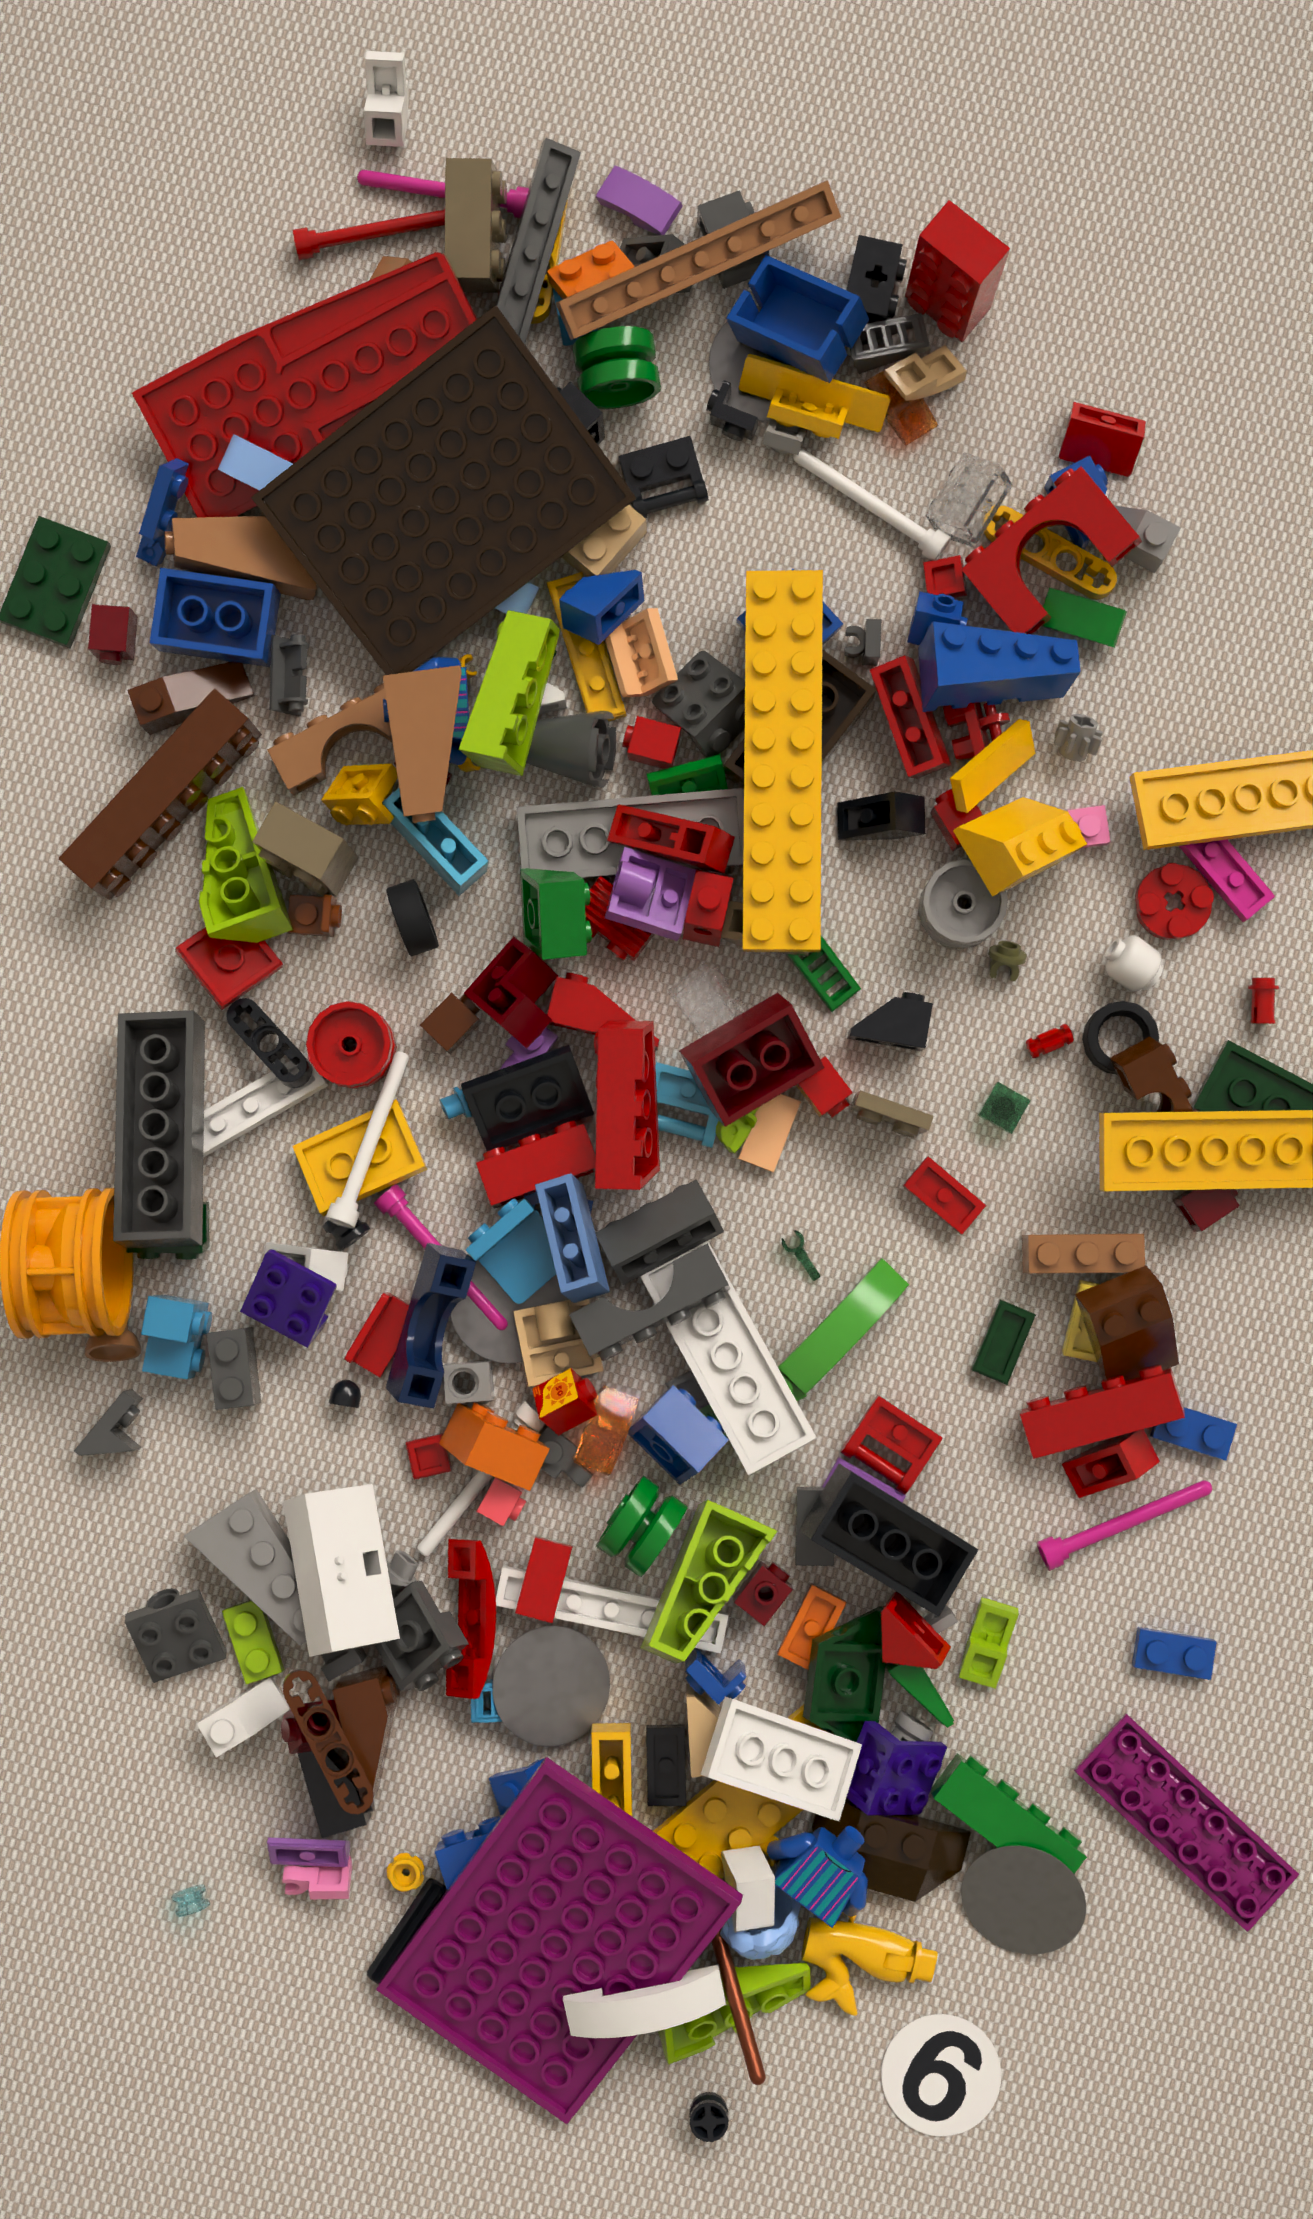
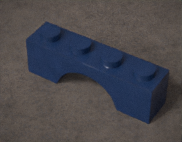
M431 1243L426 1245L386 1384V1389L400 1403L433 1409L435 1407L444 1376L442 1344L446 1325L457 1303L466 1299L476 1261L463 1250Z

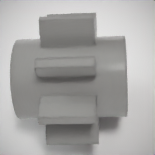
M1073 714L1069 722L1060 720L1055 733L1054 744L1060 746L1059 753L1063 757L1080 762L1086 759L1088 753L1094 756L1097 755L1102 742L1101 736L1103 732L1096 730L1098 723L1093 718L1082 714Z

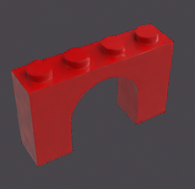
M1082 466L1076 471L1072 468L1065 471L1054 482L1056 486L1054 490L1045 497L1040 494L1031 500L1024 508L1026 514L1015 523L1012 520L1006 522L995 532L994 536L997 539L986 548L982 545L977 547L965 558L967 564L961 570L1012 632L1033 634L1052 618L1026 587L1020 572V560L1024 547L1036 533L1047 527L1057 525L1075 528L1090 540L1111 567L1142 542L1140 536Z

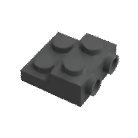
M421 1580L411 1582L393 1599L400 1639L374 1644L400 1691L415 1688L418 1691H424L433 1686L439 1680L436 1673L441 1668L445 1670L458 1664L464 1658L461 1650L469 1644L451 1612L440 1613Z

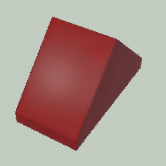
M894 1592L881 1611L882 1661L930 1669L939 1668L944 1662L951 1646L900 1593Z

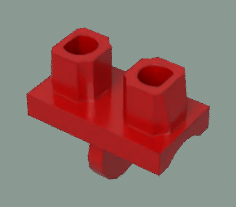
M980 702L969 703L966 708L952 709L951 705L943 706L948 726L954 727L967 723L968 736L952 740L955 758L959 761L973 759L990 744L987 729L990 730L992 741H994L1002 734L1000 726L1010 722L1009 714H997L995 705H987L985 703L983 706L986 717H984Z

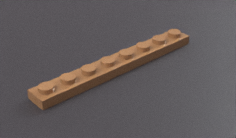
M828 180L556 302L570 340L841 218Z

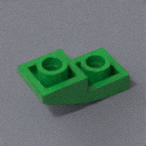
M1049 587L1043 608L1052 618L1043 626L1115 648L1127 611Z

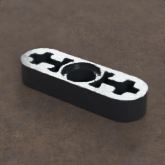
M242 998L233 1002L227 1010L226 1017L234 1031L285 1086L298 1088L305 1085L312 1074V1066L308 1059L253 1000ZM244 1011L250 1014V1017L259 1026L254 1031L242 1021L240 1015ZM269 1034L277 1035L279 1042L274 1050L270 1052L260 1050V1042L263 1037ZM284 1055L294 1065H297L300 1071L296 1075L290 1073L280 1061Z

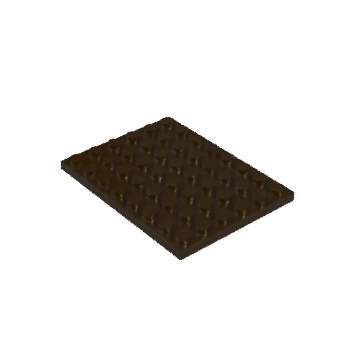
M496 305L251 497L385 675L413 672L637 499Z

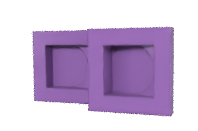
M616 165L596 194L600 205L629 216L635 226L657 235H665L683 207L681 202L669 193Z

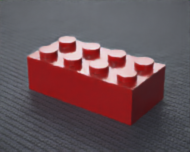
M948 200L919 235L905 293L909 305L917 313H922V315L926 313L935 320L937 327L943 334L950 338L955 336L963 342L991 309L1010 248L952 201Z

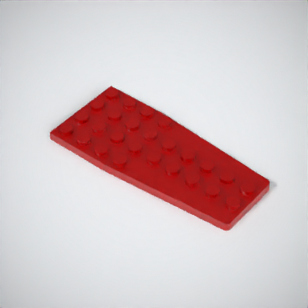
M435 252L233 338L132 392V395L167 461L178 458L189 464L185 475L188 478L185 495L197 518L238 517L257 507L251 497L259 490L218 470L233 434L294 464L476 321L477 318L447 257L442 253Z

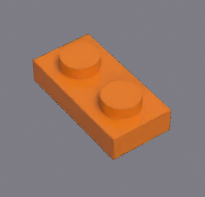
M811 1583L777 1651V1655L809 1670L812 1639L834 1629L847 1603L846 1600Z

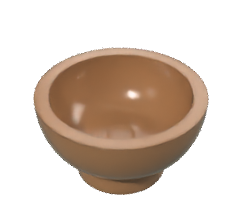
M128 1323L121 1335L109 1336L104 1332L101 1336H90L85 1346V1356L91 1360L101 1362L125 1361L136 1358L141 1354L140 1342L137 1336L128 1330Z

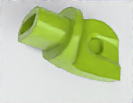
M759 1107L726 1127L718 1121L716 1136L729 1152L736 1153L757 1122V1118L754 1115Z

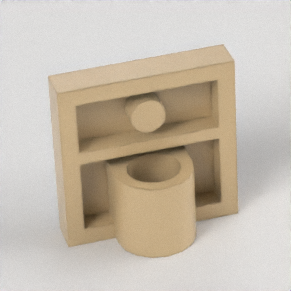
M589 1299L577 1303L565 1300L512 1311L527 1387L540 1385L569 1368H572L579 1376L603 1371L600 1356L596 1359L590 1357L569 1315L590 1304Z

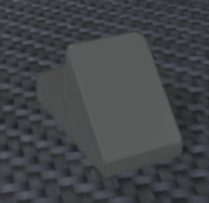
M133 1389L123 1391L75 1448L74 1452L79 1456L130 1452L141 1449V1446L119 1429V1427L122 1425L124 1428H127L140 1413L137 1406L143 1398Z

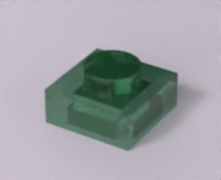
M996 1082L977 1116L1012 1134L1031 1100L1000 1082Z

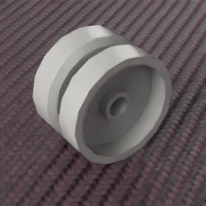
M961 859L948 862L934 872L920 894L918 912L921 924L931 939L945 947L965 949L979 945L997 930L1006 915L1008 897L1006 890L992 897L971 860ZM960 898L967 900L965 906L970 908L961 909L957 901Z

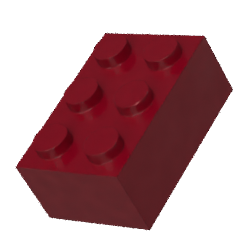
M778 992L679 1050L710 1110L725 1127L824 1069L792 1004Z

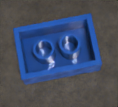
M160 568L150 644L160 652L270 667L271 635H275L281 593L272 583Z

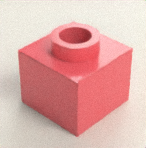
M495 1477L476 1512L502 1526L505 1525L508 1518L516 1521L526 1503V1500L520 1498L524 1488Z

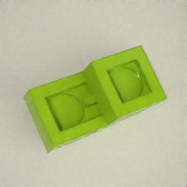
M981 1597L961 1662L959 1678L996 1689L1007 1658V1647L1019 1615L1018 1608Z

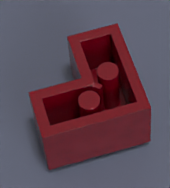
M513 936L463 994L525 1048H528L552 1021L535 1002L547 991L558 975L532 950Z

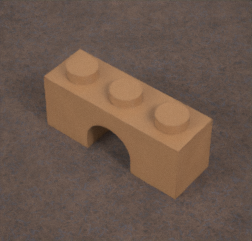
M1144 1234L1022 1235L1023 1273H1125L1145 1266Z

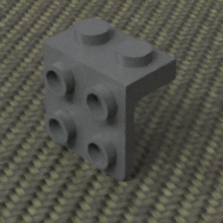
M700 651L677 673L678 681L662 688L653 697L652 703L656 709L688 733L701 754L708 758L719 755L745 729V681L708 652Z

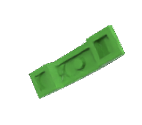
M881 1258L815 1330L778 1366L780 1372L805 1395L865 1335L909 1284Z

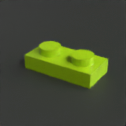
M252 1600L231 1606L222 1611L245 1684L276 1675L285 1670L267 1614Z

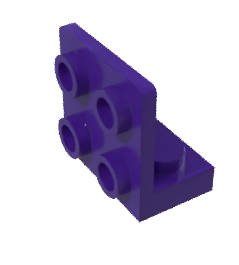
M270 1249L262 1260L240 1312L308 1348L327 1322L329 1316L325 1314V1311L337 1285L331 1280Z
M865 1721L857 1743L862 1744L846 1798L866 1815L921 1814L928 1802L929 1793L936 1775L942 1766L947 1746L942 1742L900 1741L876 1721Z

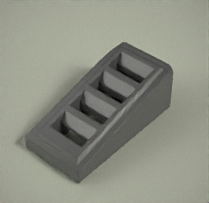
M922 313L868 323L852 349L850 348L853 363L859 374L905 359L914 353L919 354L931 350ZM913 328L916 341L909 342L906 330ZM899 334L901 344L894 345L892 335ZM884 338L885 347L879 348L877 340ZM869 343L870 350L863 351L862 346Z

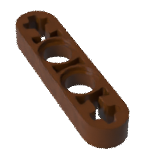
M298 1669L290 1672L285 1677L282 1685L284 1698L339 1805L350 1814L365 1812L373 1802L374 1792L317 1679L307 1670ZM297 1677L303 1682L310 1680L311 1686L307 1688V1693L312 1702L317 1697H320L322 1701L321 1704L309 1707L302 1715L297 1711L298 1707L305 1706L301 1697L298 1694L291 1696L289 1690L294 1687L292 1680ZM316 1712H323L330 1719L329 1729L321 1735H314L307 1728L309 1717ZM333 1748H342L348 1754L347 1765L338 1771L329 1769L325 1762L327 1753ZM354 1768L358 1771V1775L350 1776L354 1785L358 1789L363 1787L366 1789V1792L361 1795L363 1802L357 1806L353 1801L345 1802L344 1798L349 1795V1791L344 1781L338 1786L334 1783V1779L347 1776Z

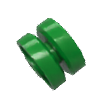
M636 326L603 328L580 337L572 345L575 370L581 373L577 378L578 389L598 409L630 407L655 397L661 391L658 367L652 363L656 358L653 333L649 330Z
M644 1475L639 1479L629 1495L625 1494L606 1523L608 1526L596 1544V1547L610 1557L619 1555L629 1540L632 1541L633 1544L625 1556V1567L639 1577L645 1574L657 1558L688 1508L685 1503L670 1495L664 1498L654 1512L650 1510L659 1495V1486Z

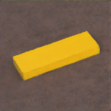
M1018 719L950 777L957 811L968 813L1035 754L1030 721Z

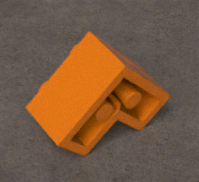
M473 1402L472 1407L458 1403L439 1444L464 1465L530 1491L550 1448L538 1440L541 1434L523 1425H519L517 1430L507 1427L508 1420L494 1414L495 1411L478 1402Z

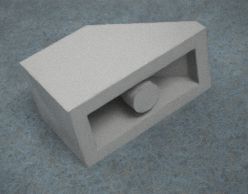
M1115 506L1142 541L1124 558L1155 573L1164 561L1181 527L1148 510Z

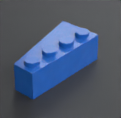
M933 621L918 647L923 712L935 711L938 706L951 705L952 709L966 708L969 703L987 702V705L1001 704L1003 700L1016 698L1019 702L1063 698L1081 672L1077 640Z

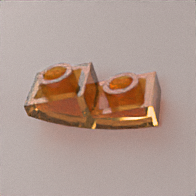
M884 369L866 380L864 384L869 390L890 396L891 400L885 418L906 446L939 425L924 398L905 401L884 375Z
M605 1385L601 1387L595 1402L598 1415L591 1418L589 1424L584 1427L574 1463L607 1476L611 1475L627 1437L639 1399Z

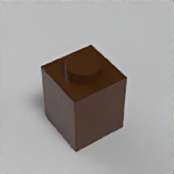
M451 992L420 1026L451 1055L482 1023L476 1016L480 1009L465 994L458 999Z

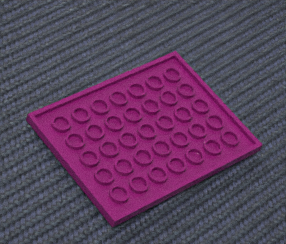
M546 1757L378 1984L376 1990L565 2124H568L637 2035L616 2038L571 2036L563 1996L602 1988L603 1996L680 1981L741 1904L743 1894Z

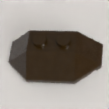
M848 1798L845 1800L839 1821L815 1814L811 1827L813 1832L819 1827L826 1828L836 1837L840 1835L846 1826H852L857 1829L865 1841L857 1852L865 1859L863 1873L868 1878L867 1889L913 1902L918 1901L961 1871L971 1834L969 1830L915 1815H866Z

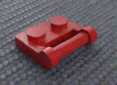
M877 1394L857 1427L843 1445L840 1453L849 1459L852 1456L894 1483L895 1489L905 1495L943 1438ZM866 1435H870L909 1461L910 1465L908 1468L902 1471L861 1444Z

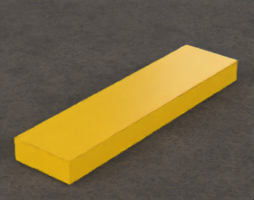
M583 572L547 582L548 591L586 713L609 711L613 714L614 719H608V722L626 717L625 707L604 641L597 645L564 629L562 625L559 599L568 589H571L584 577Z

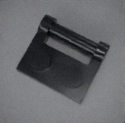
M691 436L618 456L625 483L637 498L631 503L632 508L645 519L648 518L647 514L692 501H697L698 504L709 501ZM687 479L691 481L692 486L646 499H643L641 492Z

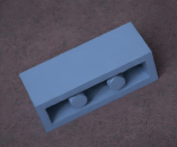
M572 1173L536 1184L535 1187L561 1294L571 1302L577 1303L609 1293L610 1290L584 1185Z

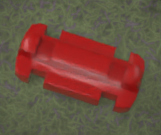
M1063 1024L1060 1026V1029L1053 1028L1037 1035L1034 1040L1032 1038L1028 1039L1026 1046L1032 1058H1038L1040 1053L1045 1055L1063 1047L1064 1043L1071 1044L1074 1038L1069 1026Z

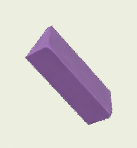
M269 1837L267 1840L270 1863L348 1867L351 1846L349 1840Z

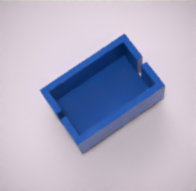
M765 255L748 282L758 306L762 309L759 312L751 293L743 290L726 317L737 341L830 383L847 356L844 347L847 346L852 349L869 321L860 296Z

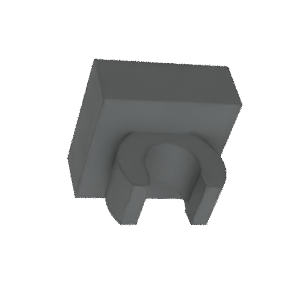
M866 619L864 630L859 626L847 627L845 636L857 637L860 644L857 647H845L844 655L855 658L863 653L862 665L877 666L880 659L882 619Z

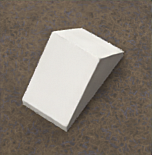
M753 1846L721 1851L726 1883L743 1894L741 1904L732 1914L734 1932L773 1927L775 1877L761 1847Z

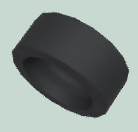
M415 879L387 888L386 892L392 913L409 955L415 956L438 948L437 936Z
M1126 1001L1105 1005L1092 1014L1084 1027L1082 1040L1085 1054L1094 1066L1106 1073L1117 1075L1110 1057L1100 1048L1098 1036L1104 1022L1111 1017L1125 1016L1131 1018L1141 1028L1143 1040L1152 1037L1159 1042L1157 1023L1149 1011L1136 1003Z

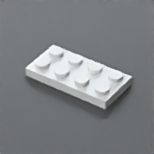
M725 1697L701 1775L839 1821L862 1744Z

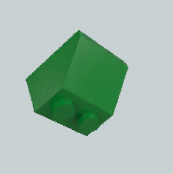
M530 868L520 869L524 944L542 960L587 955V943H591L592 940L591 925L586 920L585 906L590 904L588 884L584 883V879L574 872Z

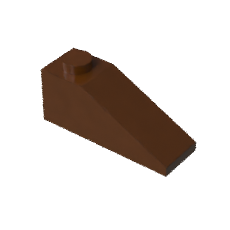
M233 661L164 676L127 690L139 724L149 735L183 723L214 688L232 704L255 696L243 663Z

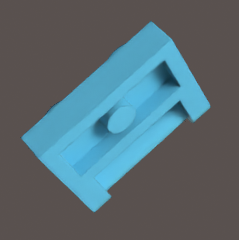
M656 1062L657 1103L709 1116L705 1127L658 1114V1130L702 1141V1146L712 1148L716 1136V1125L719 1120L710 1110L689 1070Z

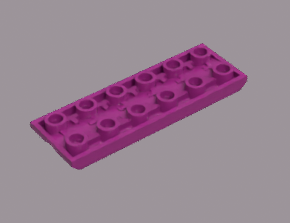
M1126 1713L1074 1770L1247 1932L1300 1875Z

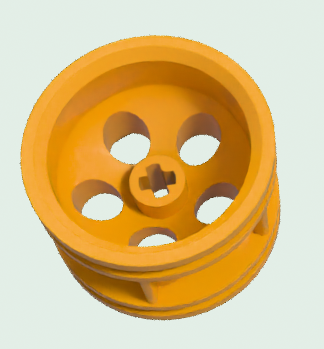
M89 1188L84 1192L83 1196L52 1197L46 1190H36L33 1193L23 1190L14 1192L10 1197L4 1213L1 1230L0 1281L7 1321L17 1338L29 1339L34 1335L38 1338H48L51 1335L89 1334L93 1337L101 1336L104 1332L109 1336H119L124 1332L131 1310L134 1267L133 1253H127L125 1247L113 1241L114 1188H105L102 1192L98 1188Z

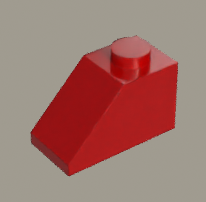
M1144 1429L1110 1438L1063 1462L1062 1466L1078 1498H1082L1136 1480L1158 1464L1160 1460Z

